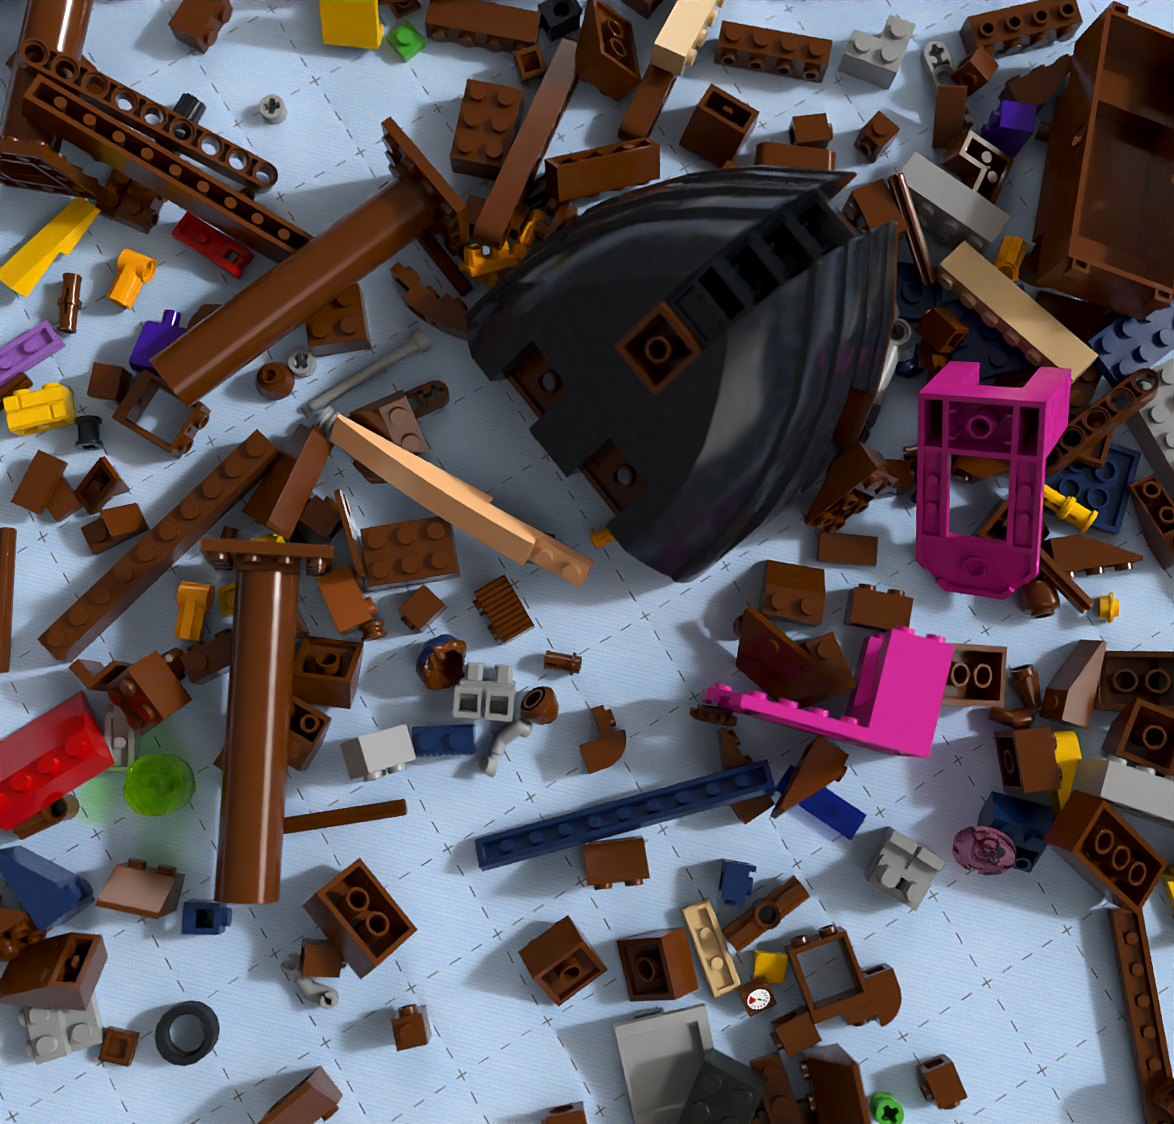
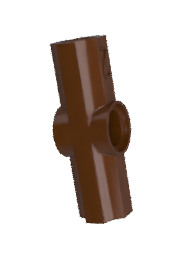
M792 875L766 896L755 900L748 910L721 931L737 953H739L767 930L776 928L785 916L809 899L810 895L795 875ZM764 906H771L773 910L772 917L767 921H761L758 915L760 909Z

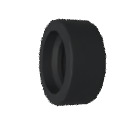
M189 1000L177 1004L161 1017L156 1026L154 1038L157 1050L163 1059L173 1065L187 1066L197 1063L212 1051L218 1041L220 1031L218 1017L212 1008L203 1002ZM185 1014H191L199 1018L205 1028L203 1043L196 1050L189 1052L177 1048L170 1036V1027L174 1020Z

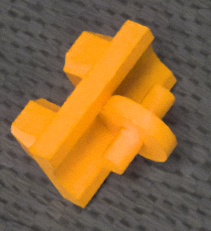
M507 240L501 251L489 247L490 253L486 255L483 254V247L479 244L464 246V260L458 262L459 270L466 271L470 277H475L477 283L484 282L491 289L498 282V278L504 276V268L518 265L517 256L510 253Z

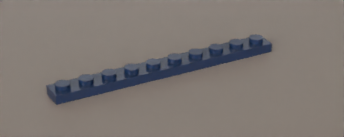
M764 759L475 839L479 868L482 872L776 792L768 760Z

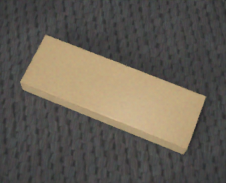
M707 898L680 908L713 998L737 990L742 985L710 899Z

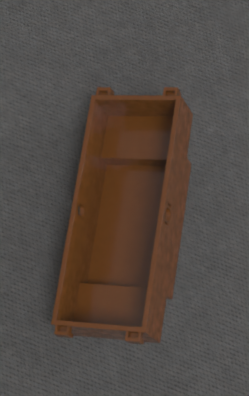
M1113 0L1075 41L1068 87L1055 100L1032 243L1041 245L1035 283L1141 321L1156 310H1163L1174 299V34L1128 16L1129 6Z

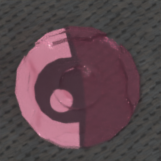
M972 826L960 830L955 835L952 853L955 860L967 870L973 868L979 870L978 874L999 875L1012 868V863L1015 862L1016 847L1005 833L994 828Z

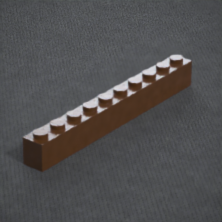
M39 73L23 95L22 115L277 264L314 238L312 235Z
M256 429L37 640L57 660L73 662L265 477L281 452Z

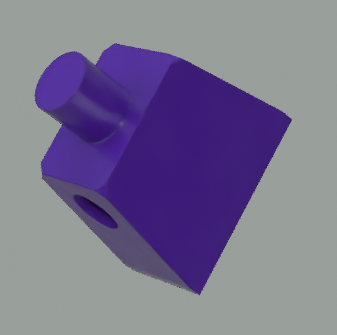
M165 309L161 323L154 321L145 322L129 359V364L133 371L142 372L143 369H146L154 375L160 376L148 359L187 331L186 328L179 327L181 313Z

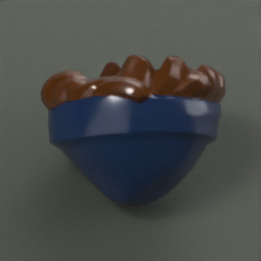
M442 634L423 643L417 654L416 673L426 689L439 691L440 689L449 688L451 685H456L457 678L464 676L463 669L467 651L465 641L458 640L450 634Z

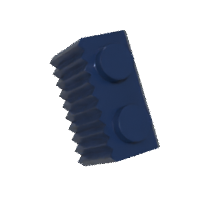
M474 724L412 727V746L415 756L474 755L476 752V727Z

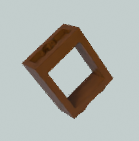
M143 369L112 418L180 459L183 454L188 453L192 448L193 438L197 432L207 425L211 410L200 401L191 406L194 410L172 444L140 427L136 423L158 389L180 400L163 379Z
M835 924L821 927L818 929L819 934L807 937V934L796 936L789 940V945L784 946L806 1010L809 1012L814 1024L873 1003L847 931L841 926L836 927ZM838 940L855 988L814 1002L796 954Z

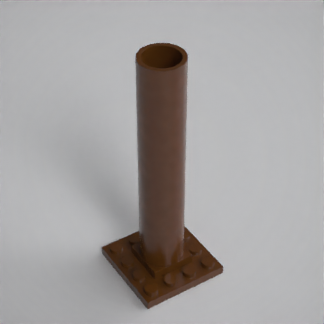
M94 0L27 1L0 120V183L4 186L107 202L109 191L98 184L99 180L84 174L81 167L68 163L67 158L59 154L63 139L22 115L23 95L35 77L26 73L20 66V45L27 39L35 38L80 61ZM30 52L26 55V58L34 63H39L43 60L42 56L35 52ZM60 68L56 71L61 78L69 79L73 77L72 72L66 68Z
M391 116L381 123L384 135L381 139L387 149L385 155L390 162L388 169L393 176L391 181L148 359L188 409L427 230H430L434 236L440 234L445 240L444 245L451 255H458L462 261L464 260V246L471 245L467 205Z
M201 537L200 551L208 564L214 567V570L233 571V567H235L236 571L213 900L227 904H265L277 902L280 895L300 571H306L307 576L321 577L325 572H330L334 546Z

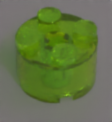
M145 755L134 761L127 769L123 795L127 804L137 813L148 816L171 814L182 809L195 792L196 782L194 773L190 765L177 755ZM158 779L162 780L161 790L157 789V786L160 784Z

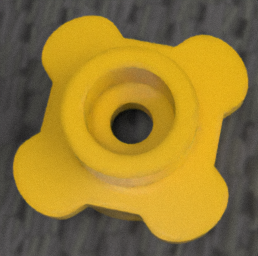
M1113 592L1098 598V618L1111 623L1113 617L1119 616V600L1113 599Z

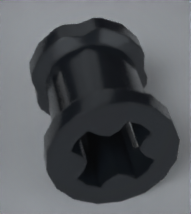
M94 415L75 417L74 423L78 425V441L75 442V447L80 450L102 449L103 441H100L99 425L102 424V418Z

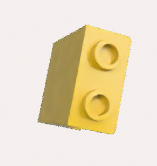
M319 0L323 44L379 50L384 33L383 24H379L377 0Z

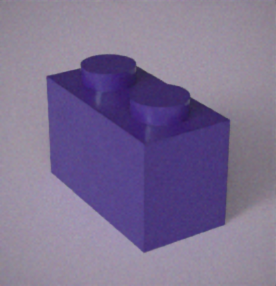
M1003 100L997 110L991 112L989 122L983 124L979 136L1011 158H1015L1034 133L1037 105Z

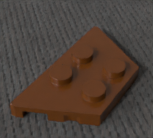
M751 604L744 610L736 667L777 703L779 698L794 702L831 690L840 682L838 678Z

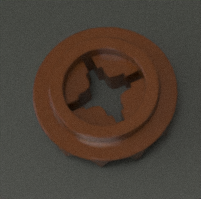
M697 704V707L690 708V715L696 720L726 727H733L737 724L738 717L732 715L733 711L704 704Z

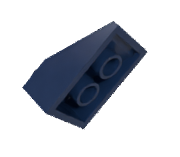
M21 845L0 849V873L41 932L68 922L96 901L92 895L93 889L85 879H81L79 875Z

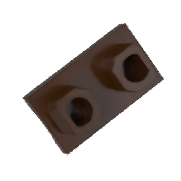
M550 197L545 212L548 216L553 217L551 224L541 220L538 221L533 230L535 238L542 242L559 228L580 217L577 215L578 209L573 205V202L559 203L553 197Z

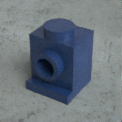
M723 858L717 895L721 899H725L724 904L742 907L743 902L745 903L746 895L750 896L752 893L753 877H749V873H756L757 866L752 863Z
M190 899L183 902L181 934L219 935L225 932L226 926L229 927L231 925L232 908L227 907V903L201 899ZM208 910L214 911L213 921L207 918Z

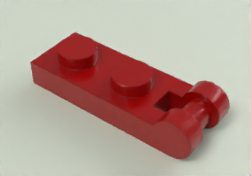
M188 211L171 233L174 239L216 264L236 279H240L244 273L242 269L246 263H251L255 257L251 251ZM233 252L237 257L233 262H230L227 258Z

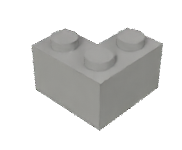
M889 15L880 38L854 29L837 71L889 90L898 72L916 24Z
M406 724L359 736L340 744L350 780L362 777L364 782L376 780L405 770V763L416 760Z

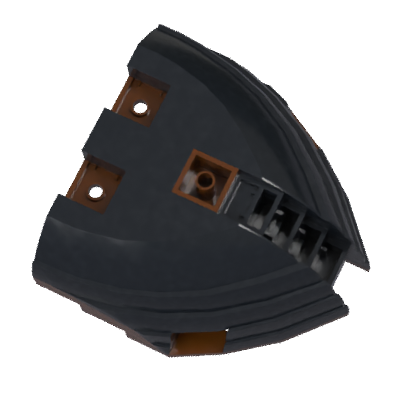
M762 164L687 173L686 175L628 191L586 209L578 219L559 228L535 246L511 272L489 289L464 316L467 320L468 346L475 363L490 381L508 379L539 418L529 428V431L566 477L582 473L616 515L605 527L623 550L650 568L671 577L674 582L689 583L706 573L742 542L756 534L797 499L822 482L834 460L860 439L878 394L895 319L899 223L897 221H889L885 225L875 227L863 235H860L831 201L857 176L855 172ZM546 374H550L554 379V386L551 390H547L543 385V377ZM620 468L626 469L630 475V480L626 485L622 484L618 479L617 474Z

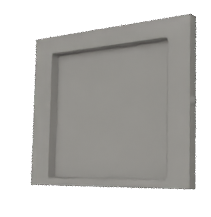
M705 1003L613 1024L635 1124H666L679 1121L701 1065L709 1051L714 1048Z

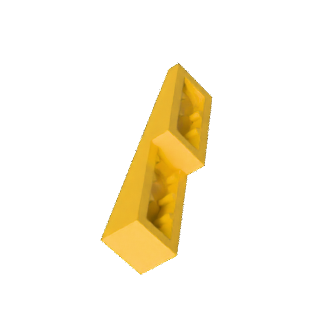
M76 197L0 268V281L27 298L57 255L61 252L68 257L101 210L85 199Z

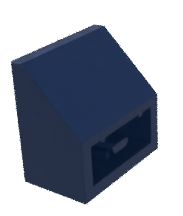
M992 791L980 811L977 826L994 828L1005 833L1013 841L1016 853L1015 857L1003 866L1030 873L1047 847L1043 839L1053 825L1051 807ZM974 837L971 851L972 857L992 863L1000 860V855L997 859H991L987 855L989 852H996L999 855L997 850H983L976 837Z

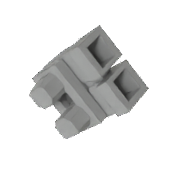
M468 662L464 676L460 680V685H456L454 689L452 717L480 719L482 711H485L484 720L512 722L516 681L512 680V666L496 664L494 679L483 678L484 663Z
M888 826L876 848L875 855L867 865L864 876L868 882L916 911L929 890L931 881L936 873L942 870L946 861Z

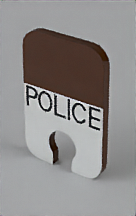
M341 489L334 490L356 571L365 581L367 580L364 552L349 501Z

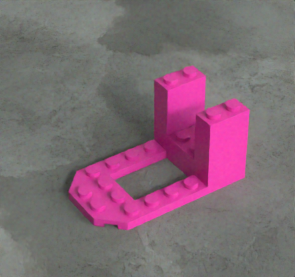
M950 361L918 393L916 561L923 569L927 568L936 577L937 580L935 582L944 591L1004 600L1023 584H1027L1036 578L1039 573L1045 463L1047 456L1068 426L1072 368L1040 367L1023 388L979 385L980 363ZM951 454L1010 460L1006 540L949 533Z
M896 625L895 629L885 631L884 635L874 633L873 637L864 638L854 675L857 687L851 689L845 716L841 715L840 720L829 718V712L826 710L810 707L809 712L797 709L798 703L779 698V702L774 703L767 701V695L752 690L736 693L732 692V687L718 683L703 688L699 701L707 704H712V701L718 702L717 707L895 757L929 758L955 645L945 643L946 638L934 634H927L926 638L914 635V629Z

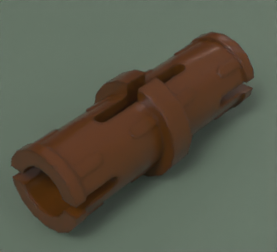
M63 273L61 297L57 299V305L60 307L57 330L66 334H76L78 310L82 308V302L79 300L82 277L74 273Z

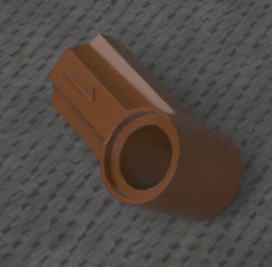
M66 794L14 827L13 832L20 840H24L58 823L71 820L79 812V801L72 794ZM59 800L63 802L65 807L62 815H59L56 811V805Z

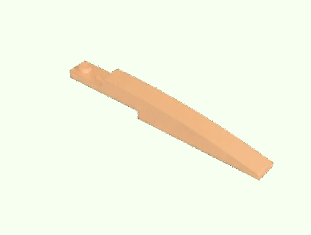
M340 414L336 416L330 440L395 488L455 527L524 566L527 560L573 585L579 588L582 587L593 566V559L491 505L494 499L492 496L404 450Z

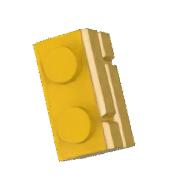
M46 383L42 385V389L36 391L29 389L16 390L13 392V396L3 399L5 412L7 413L8 429L19 437L75 424L74 418L77 415L74 409L73 395L69 389L59 383Z

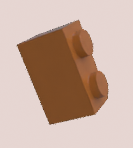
M348 564L316 578L339 634H349L358 630L359 626L376 621L373 615L377 613L375 603L371 596L366 598L362 587L366 586V583L352 566Z

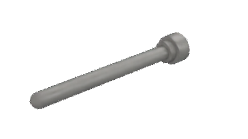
M416 329L410 333L412 336L407 338L408 342L310 401L308 409L311 412L318 411L412 352L418 353L421 351L424 353L432 348V345L422 329Z

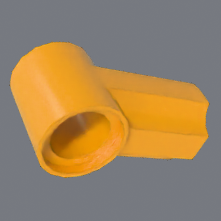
M1015 235L1003 238L993 263L1013 283H1015L1019 276L1018 270L1028 247L1023 238Z
M125 248L117 260L118 273L106 298L122 308L131 310L144 282L148 283L153 278L157 267L156 260Z
M181 581L177 591L179 611L174 633L175 638L202 641L207 611L211 609L214 602V585Z

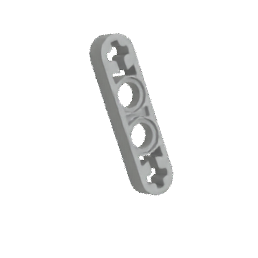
M932 40L924 47L920 60L936 101L938 85H941L937 81V76L944 74L950 77L955 69V65L946 44L939 40ZM931 51L934 55L939 54L938 60H936L935 56H929ZM950 79L951 84L949 85H955L954 82ZM966 99L963 129L967 128L976 133L977 122L968 99Z

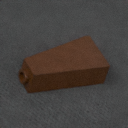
M299 424L241 512L289 540L334 446L333 443L325 438L327 433L312 424L311 428Z

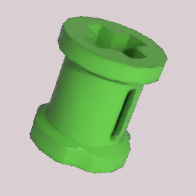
M880 1091L871 1097L869 1109L879 1124H902L904 1119L903 1108L891 1094ZM888 1105L890 1112L885 1115L883 1108Z

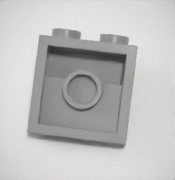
M95 990L86 1011L22 1005L23 1008L19 1011L20 1024L22 1027H28L30 1039L26 1042V1051L31 1059L35 1058L36 1065L103 1043L105 1031Z

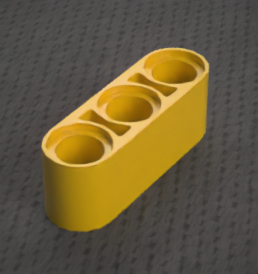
M1073 729L1051 731L1057 740V749L1054 750L1056 762L1059 763L1062 769L1061 789L1048 790L1051 808L1056 818L1071 796L1070 792L1078 760L1082 759L1078 738Z

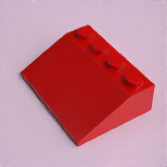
M83 691L78 692L0 741L1 829L6 831L13 829L115 764Z

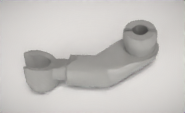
M516 718L498 730L488 750L490 752L489 756H484L479 761L480 770L493 778L497 769V760L499 756L503 755L507 744L518 736L528 737L532 732V724L525 721L524 718Z
M297 953L289 954L288 957L294 959L297 962V966L291 968L286 963H282L281 970L286 974L294 976V982L303 996L325 1009L334 1007L339 999L338 992L332 987L313 981L310 976H302L298 970L300 955Z

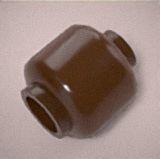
M1038 574L1036 578L1017 589L1021 610L1024 614L1030 615L1031 619L1050 617L1055 614L1054 610L1060 607L1058 590L1047 578L1043 577V574Z

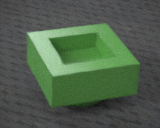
M408 21L387 37L388 44L405 62H408L427 46L426 40Z

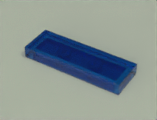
M789 764L776 784V790L780 794L795 769L791 764ZM824 788L798 805L848 840H852L867 816L827 788Z

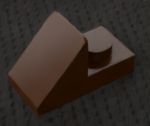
M103 456L97 460L74 493L89 515L99 513L112 496L129 492L130 489L114 466Z
M138 503L103 509L99 511L102 518L81 527L90 550L95 555L101 554L150 530Z

